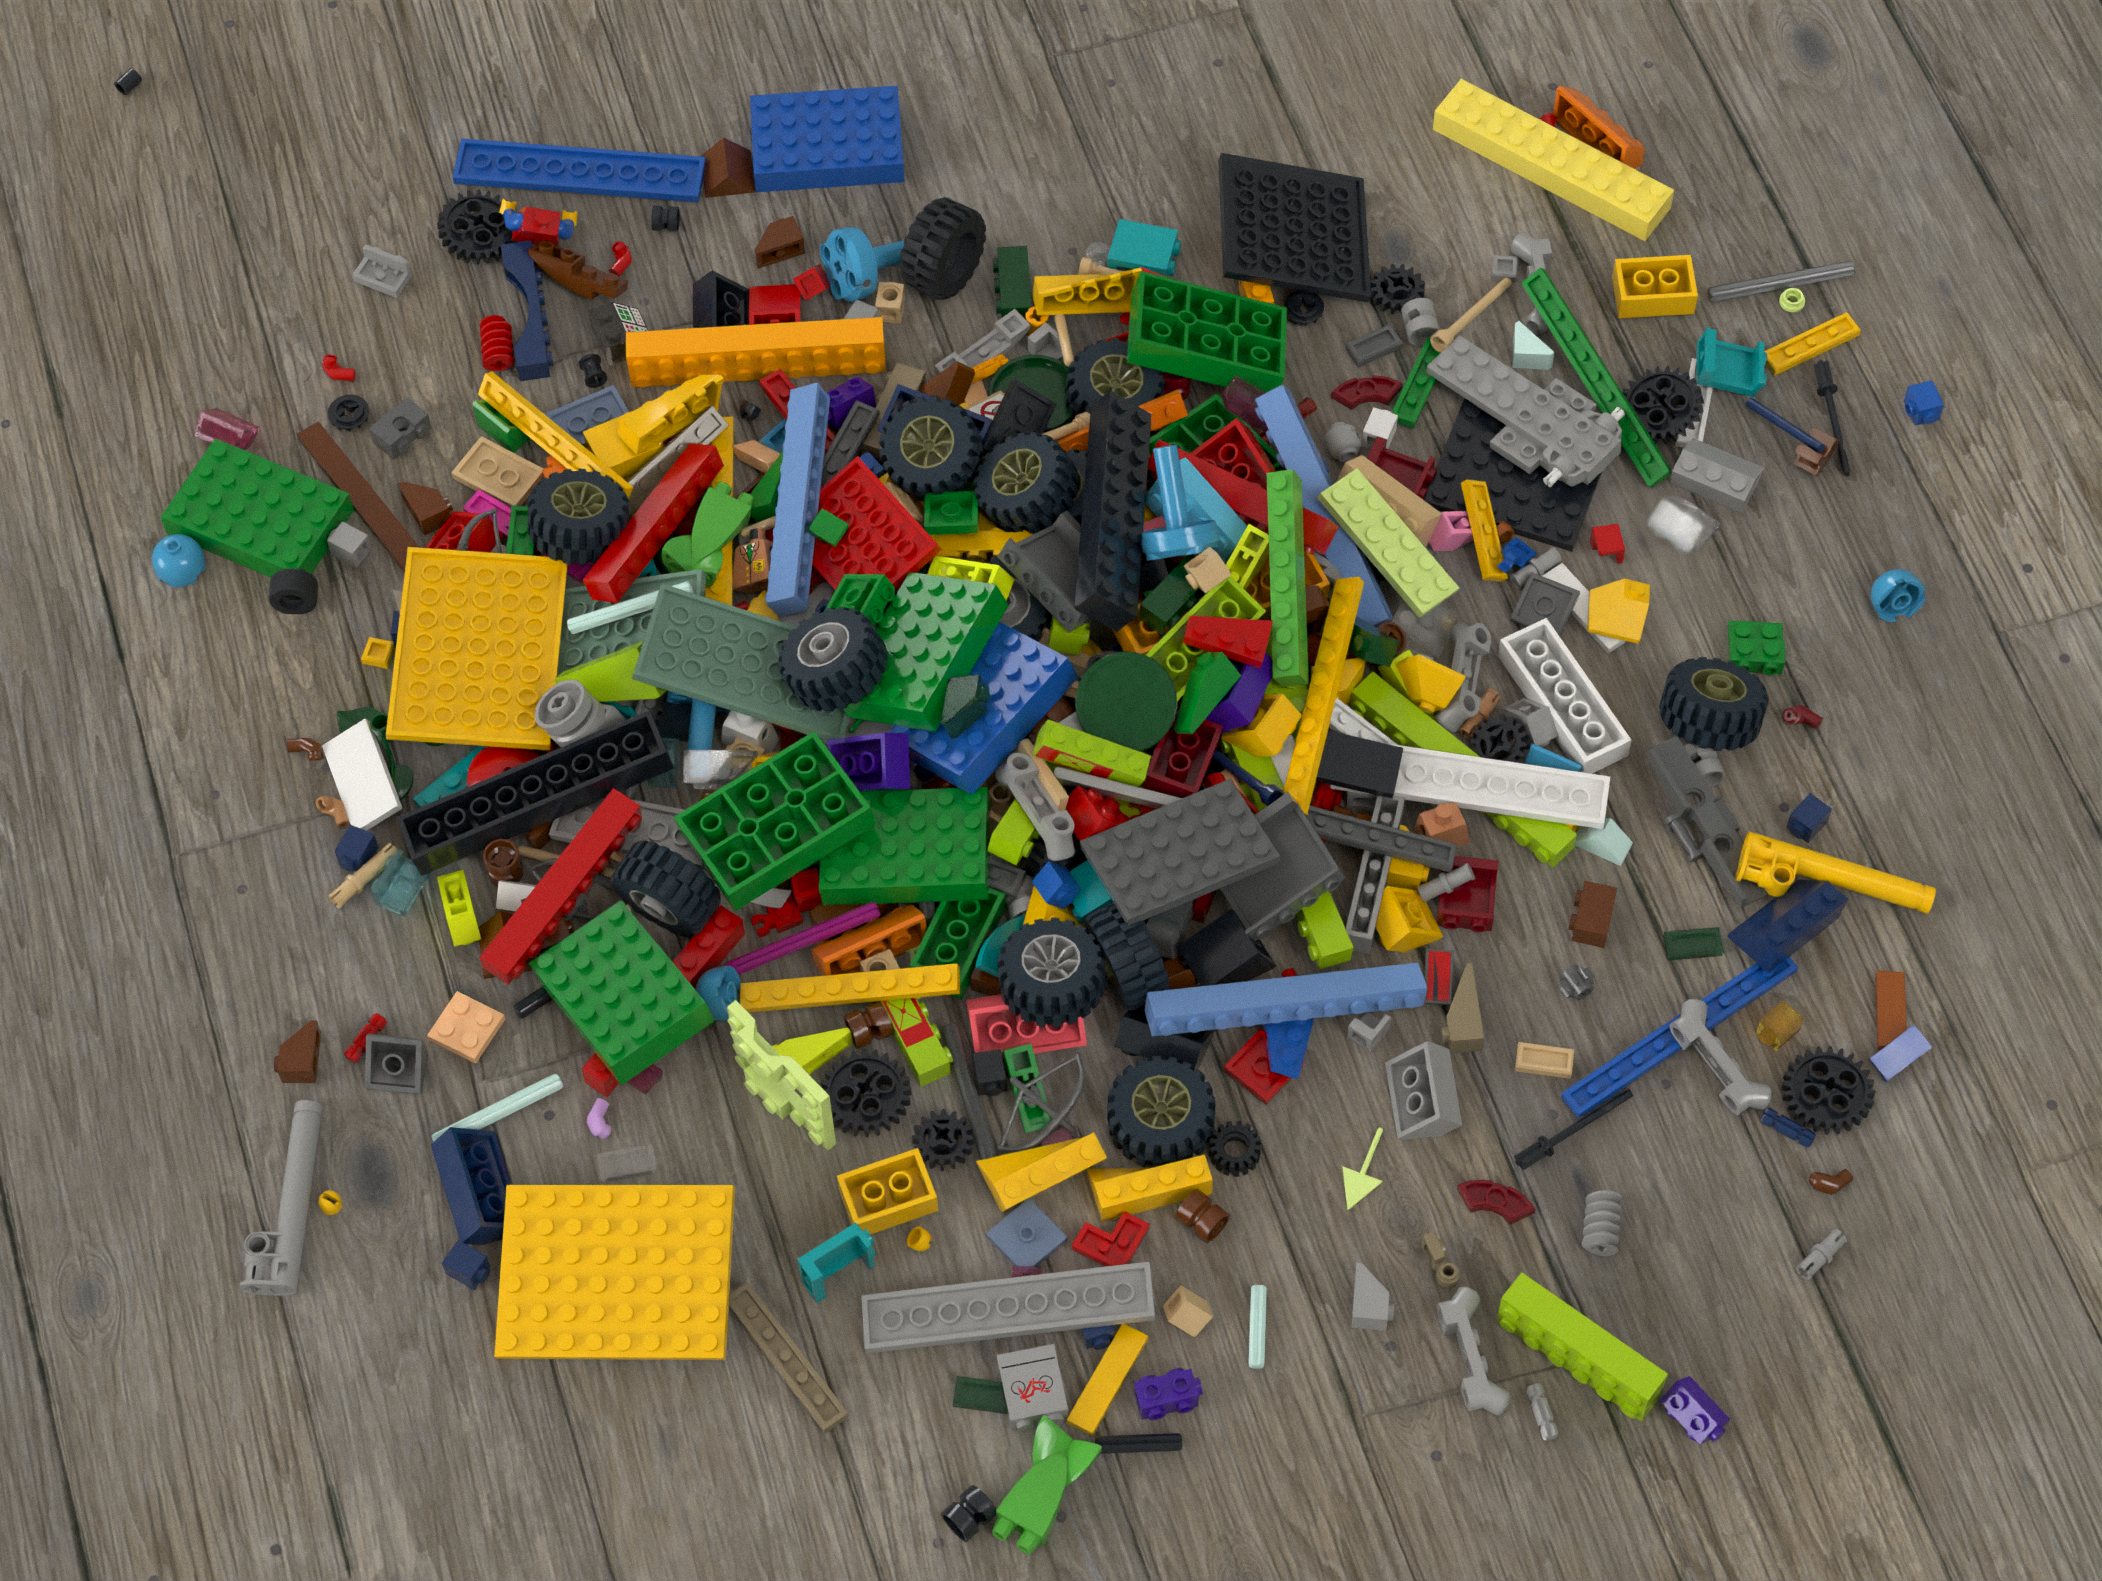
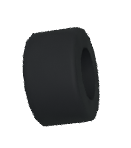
M284 569L272 576L269 602L275 610L284 614H306L315 608L318 582L312 574L300 569Z

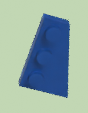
M1314 1018L1263 1024L1268 1040L1266 1046L1270 1071L1298 1079Z

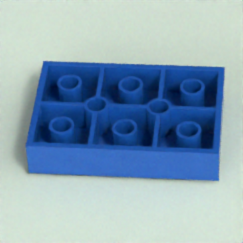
M898 85L750 96L756 192L905 182Z
M999 621L936 732L895 725L888 733L908 734L909 760L973 795L1079 677L1066 656Z

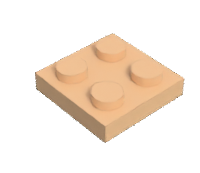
M457 991L427 1037L429 1041L476 1064L505 1021V1016Z

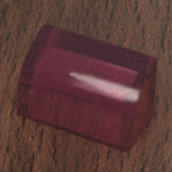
M1235 376L1221 394L1225 409L1264 432L1269 430L1265 421L1261 422L1255 410L1258 407L1255 399L1266 392Z
M218 408L200 412L194 435L211 443L216 438L246 451L255 440L260 427Z

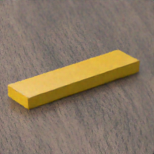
M1846 312L1764 351L1767 353L1765 365L1776 376L1860 336L1861 329Z
M1465 480L1461 483L1482 579L1503 582L1508 579L1507 573H1504L1497 567L1504 558L1501 553V545L1486 482Z
M1126 1324L1120 1326L1068 1416L1067 1424L1093 1437L1147 1343L1148 1335Z

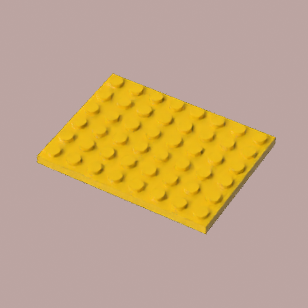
M408 547L386 739L550 750L551 737L536 723L534 714L541 697L551 687L556 685L554 679L557 678L568 564H564L562 560L558 559L555 561L545 556Z
M507 1185L494 1357L497 1359L726 1360L735 1187L733 1185Z

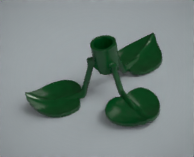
M370 707L338 711L337 722L340 733L348 730L363 719L370 721V727L375 736L384 745L390 762V767L387 768L401 801L412 788L413 773L406 765L396 767L388 744L393 740L386 739L388 714L380 713L378 710ZM425 742L429 746H441L446 744Z

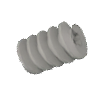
M1605 1190L1592 1192L1587 1195L1584 1211L1586 1216L1584 1218V1238L1582 1239V1247L1586 1251L1598 1256H1612L1618 1252V1248L1613 1245L1619 1243V1237L1616 1234L1620 1232V1227L1616 1224L1621 1222V1217L1618 1215L1622 1211L1621 1205L1618 1204L1623 1200L1621 1194Z

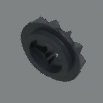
M1299 290L1291 293L1284 301V307H1287V320H1293L1295 325L1297 323H1304L1307 326L1310 322L1316 324L1318 318L1323 316L1324 302L1322 298L1316 293ZM1302 302H1304V306L1307 309L1306 313H1303L1300 309Z
M357 395L341 396L335 399L328 409L330 422L339 431L347 429L350 432L352 428H360L363 422H368V414H370L367 402ZM344 409H346V410L349 411L350 413L353 412L354 417L352 418V417H349L348 415L345 416V410H344Z

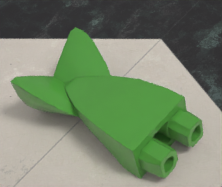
M722 481L714 488L709 487L697 511L692 535L672 538L664 545L662 561L671 573L703 569L706 573L705 587L712 586L722 567L723 553L721 549L739 534L742 528H745L750 521L754 497L748 493L741 492L738 499L729 496L732 488Z
M1043 1415L1035 1433L1033 1467L1017 1481L996 1511L997 1520L992 1530L993 1536L1006 1542L1012 1531L1017 1532L1021 1537L1016 1547L1027 1555H1031L1038 1545L1043 1547L1054 1525L1065 1487L1080 1477L1096 1461L1102 1452V1446L1072 1439L1053 1421Z

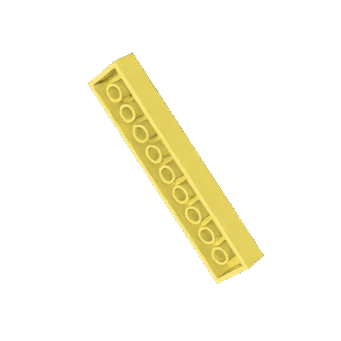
M1460 79L1434 112V131L1643 241L1647 240L1671 209L1674 189L1463 79Z

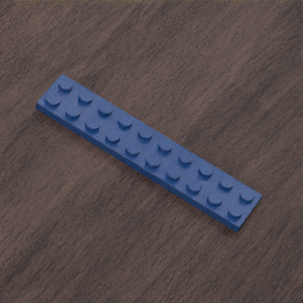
M461 138L453 173L454 184L699 202L706 158L701 156Z

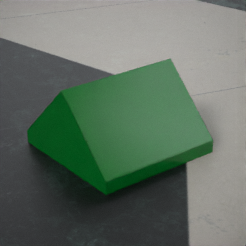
M474 400L472 406L477 426L505 449L514 453L531 439L485 400Z

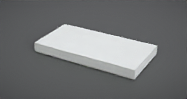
M363 719L322 745L351 825L367 831L403 809L375 733L370 727L369 720Z

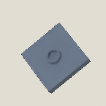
M1030 1198L986 1233V1237L1023 1276L1028 1275L1068 1241V1237Z

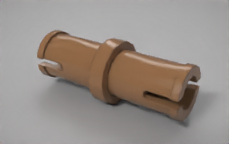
M1486 689L1481 697L1478 714L1466 719L1459 728V734H1462L1464 731L1462 737L1470 740L1474 738L1475 733L1473 730L1480 729L1481 721L1488 722L1489 714L1501 700L1499 694L1495 697L1497 694L1495 690Z

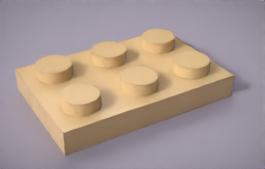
M482 436L451 472L454 480L475 491L480 489L510 508L512 505L521 506L529 497L532 489L544 478L543 468Z

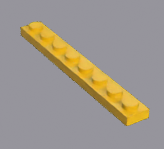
M494 372L485 373L478 392L482 399L567 469H571V471L586 469L587 472H600L601 476L604 477L607 475L614 480V483L617 482L624 489L623 491L629 499L633 486Z
M958 964L741 983L740 1005L748 1013L960 994V967Z

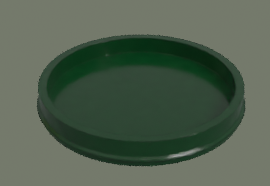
M1025 355L1007 362L994 374L989 385L988 396L1000 390L1005 394L1011 379H1016L1057 404L1047 425L1050 431L1070 424L1073 420L1065 403V387L1069 367L1060 360L1045 355Z
M1136 652L1112 653L1097 660L1084 673L1076 692V713L1085 733L1141 752L1157 744L1171 728L1177 710L1175 686L1167 671L1154 659Z

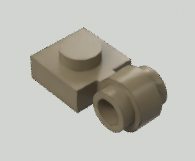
M1434 1231L1423 1235L1421 1247L1432 1270L1436 1272L1437 1283L1444 1288L1454 1287L1459 1281L1460 1271L1455 1264L1445 1261L1447 1249L1442 1239H1437Z

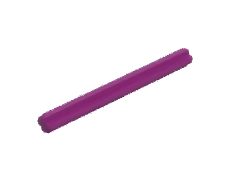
M870 902L725 963V966L734 967L738 975L875 919L880 916L879 907L875 902Z

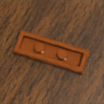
M1876 971L1877 1050L1883 1049L1907 1030L1905 972Z

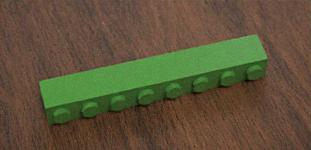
M1291 469L1267 473L1271 621H1273V678L1282 687L1309 684L1302 480Z

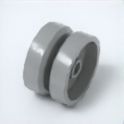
M569 679L554 685L541 697L536 706L534 716L536 723L560 747H563L599 732L604 724L606 713L599 701L578 680Z

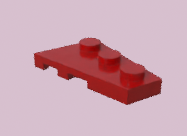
M1190 616L1182 643L1209 652H1223L1227 658L1260 668L1264 660L1273 621Z

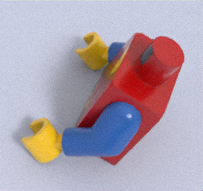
M504 198L502 199L499 212L503 214L507 229L512 231L511 241L523 242L531 240L532 245H536L541 241H550L554 245L559 246L560 239H569L572 236L574 226L577 225V211L566 212V210H563L562 220L561 213L533 207H524L519 213H515L517 202H509Z

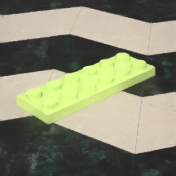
M1358 468L1319 494L1317 499L1419 618L1458 591V585Z

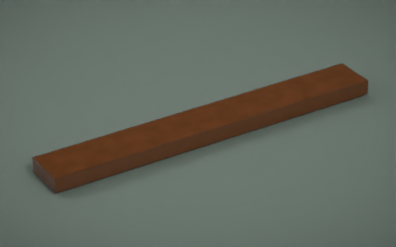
M319 421L297 433L298 440L337 489L349 493L356 513L405 573L408 547H420Z

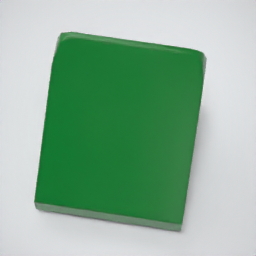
M821 509L808 530L817 540L836 547L848 529L849 524L830 512Z

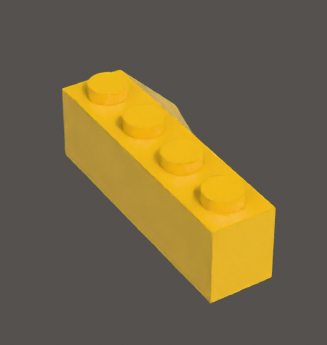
M1137 268L1115 274L1034 276L1033 301L1037 315L1130 312L1131 292L1142 269Z
M700 375L685 381L681 386L673 390L666 391L662 396L653 401H647L642 407L632 412H627L620 418L617 435L636 455L682 431L709 405L718 411L724 378L721 375Z
M992 528L989 531L978 529V533L930 536L942 549L936 556L990 563V558L998 556L1008 539L1012 538L1017 543L1033 534L1026 530L1014 533Z
M1093 1132L1085 1137L978 1160L976 1164L1002 1213L1102 1162L1107 1156Z
M1205 1155L1154 1168L1087 1169L1102 1222L1120 1218L1124 1211L1129 1214H1135L1182 1202L1196 1189H1200L1206 1195L1212 1194L1213 1179Z

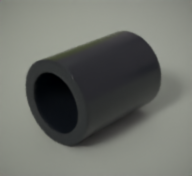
M129 68L114 82V85L121 94L127 95L142 81V78L137 71Z

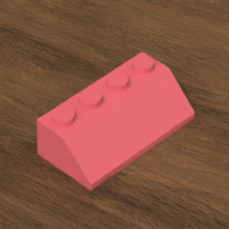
M1001 994L966 1000L974 1053L996 1049L1001 1050L1027 1042L1032 1043L1034 1054L1087 1045L1084 1019L1081 1016L1077 1018V1022L1070 1025L1066 1022L1061 1023V1027H1053V1024H1046L1045 1027L1037 1026L1034 1021L1028 1023L1021 1020V1014L1018 1016L1014 1015L1009 1010V1006L1004 1003Z

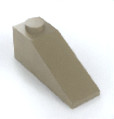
M1467 963L1447 1014L1445 1027H1441L1442 1043H1447L1450 1053L1482 1051L1484 1033L1472 963Z

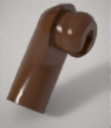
M311 738L287 739L288 753L306 751L310 761L322 759L321 750H323V747Z
M1843 1169L1835 1176L1813 1172L1809 1177V1183L1815 1190L1830 1195L1837 1193L1853 1181V1176L1847 1169Z

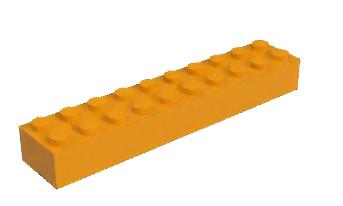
M883 318L626 332V360L631 387L673 386L683 384L685 381L700 375H721L724 378L723 383L727 381L747 382L750 380H760L780 368L788 378L795 379L811 376L825 377L828 375L886 372Z

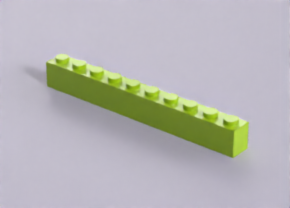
M1371 672L1351 691V708L1360 712L1375 728L1381 732L1383 731L1397 745L1480 757L1374 672ZM1478 811L1489 816L1498 828L1509 832L1514 836L1519 845L1529 848L1534 852L1539 861L1549 864L1552 868L1575 848L1577 834L1564 823Z
M1220 738L1219 744L1223 754L1227 753L1232 761L1265 785L1274 784L1284 790L1271 756L1256 757ZM1238 779L1247 799L1259 811L1266 808L1267 806L1261 802L1259 793ZM1326 891L1318 897L1315 904L1310 907H1304L1295 913L1298 918L1299 933L1302 937H1306L1309 944V956L1312 961L1316 960L1319 970L1351 961L1354 949L1329 891Z

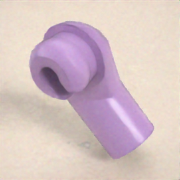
M597 1098L587 1117V1125L591 1134L599 1136L601 1139H606L611 1133V1127L605 1124L603 1116L609 1107V1103L601 1098Z

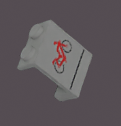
M1054 1344L997 1355V1367L1002 1380L1011 1431H1030L1035 1426H1038L1043 1415L1056 1425H1060L1064 1420H1067L1068 1405Z

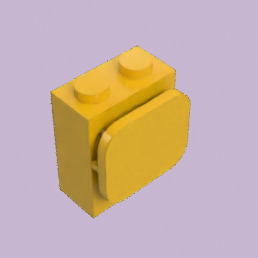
M622 416L583 431L586 449L625 481H628L664 448L663 442H660L636 455L617 435L619 421Z

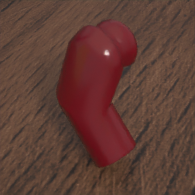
M1802 705L1789 707L1782 714L1783 721L1788 725L1806 723L1817 729L1823 721L1821 716Z

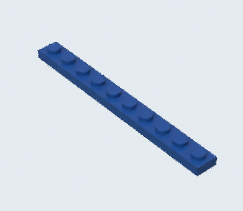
M1789 957L1769 973L1759 964L1755 963L1703 998L1702 1001L1708 1006L1705 1027L1710 1031L1798 971L1796 963ZM1681 1014L1562 1092L1561 1099L1579 1119L1682 1050L1669 1027L1670 1023L1681 1017Z

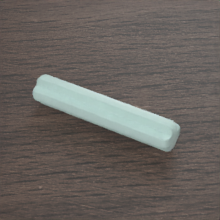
M1253 1285L1251 1287L1249 1367L1253 1369L1263 1368L1265 1362L1267 1288L1264 1285Z

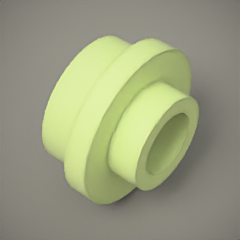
M1789 288L1781 294L1779 303L1785 311L1798 312L1805 305V297L1799 289Z

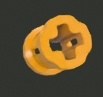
M1035 306L1029 308L1026 313V321L1031 325L1027 332L1028 336L1048 320V315H1037Z

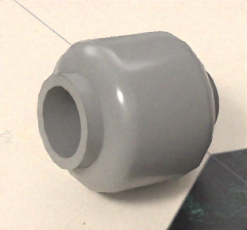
M1337 422L1331 425L1330 430L1326 432L1324 437L1330 456L1340 462H1347L1356 458L1362 447L1355 426L1345 424L1344 422Z

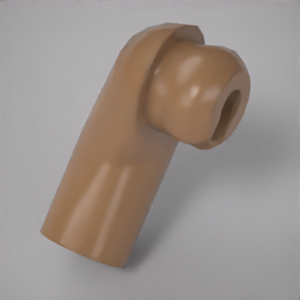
M320 796L317 798L315 803L317 809L322 813L333 816L338 828L342 829L350 825L344 803L341 800L330 796Z

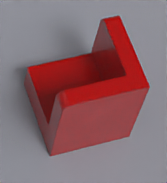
M821 264L793 278L805 301L830 287Z
M1618 523L1592 527L1590 537L1592 550H1597L1600 556L1615 554L1617 564L1623 563L1625 546Z

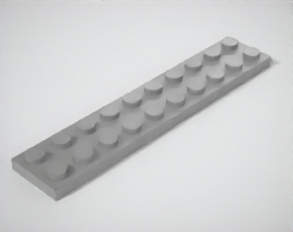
M1150 1262L861 1295L866 1354L1156 1320Z

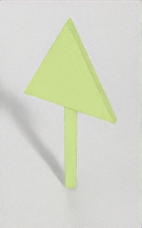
M1381 1127L1377 1129L1360 1173L1342 1166L1347 1211L1383 1182L1365 1175L1382 1135L1383 1128Z

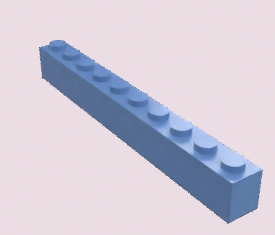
M819 383L791 389L790 399L787 404L788 416L785 423L786 434L785 443H783V460L780 465L781 477L780 485L778 486V504L775 508L774 539L770 552L771 565L768 572V591L765 595L768 607L779 617L807 611L815 543V537L808 529L818 515L830 396Z
M1281 385L1256 398L1255 400L1258 405L1255 408L1261 422L1265 421L1269 429L1266 431V435L1270 443L1276 445L1279 451L1276 454L1278 462L1282 468L1286 467L1287 470L1293 469L1302 480L1303 507L1331 520L1339 526L1325 555L1321 554V556L1329 560L1338 569L1342 578L1360 577L1364 581L1356 617H1359L1375 628L1385 622H1395L1365 554L1317 499L1319 494L1332 486L1333 483L1290 389Z
M1419 963L1147 992L1144 1011L1151 1035L1168 1036L1178 1033H1195L1205 1030H1222L1258 1024L1415 1008L1423 1006L1427 986Z

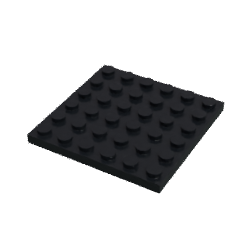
M1220 154L1218 164L1223 278L1362 302L1370 300L1371 283L1364 178L1232 154Z
M1464 398L1436 467L1438 469L1437 473L1434 474L1432 483L1430 482L1424 501L1440 512L1467 511L1461 483L1465 480L1484 481L1487 485L1496 527L1499 525L1498 521H1505L1512 527L1515 535L1573 552L1602 472L1588 485L1581 482L1575 486H1570L1563 481L1557 480L1552 487H1549L1543 481L1549 472L1539 465L1529 474L1490 448V441L1506 425Z

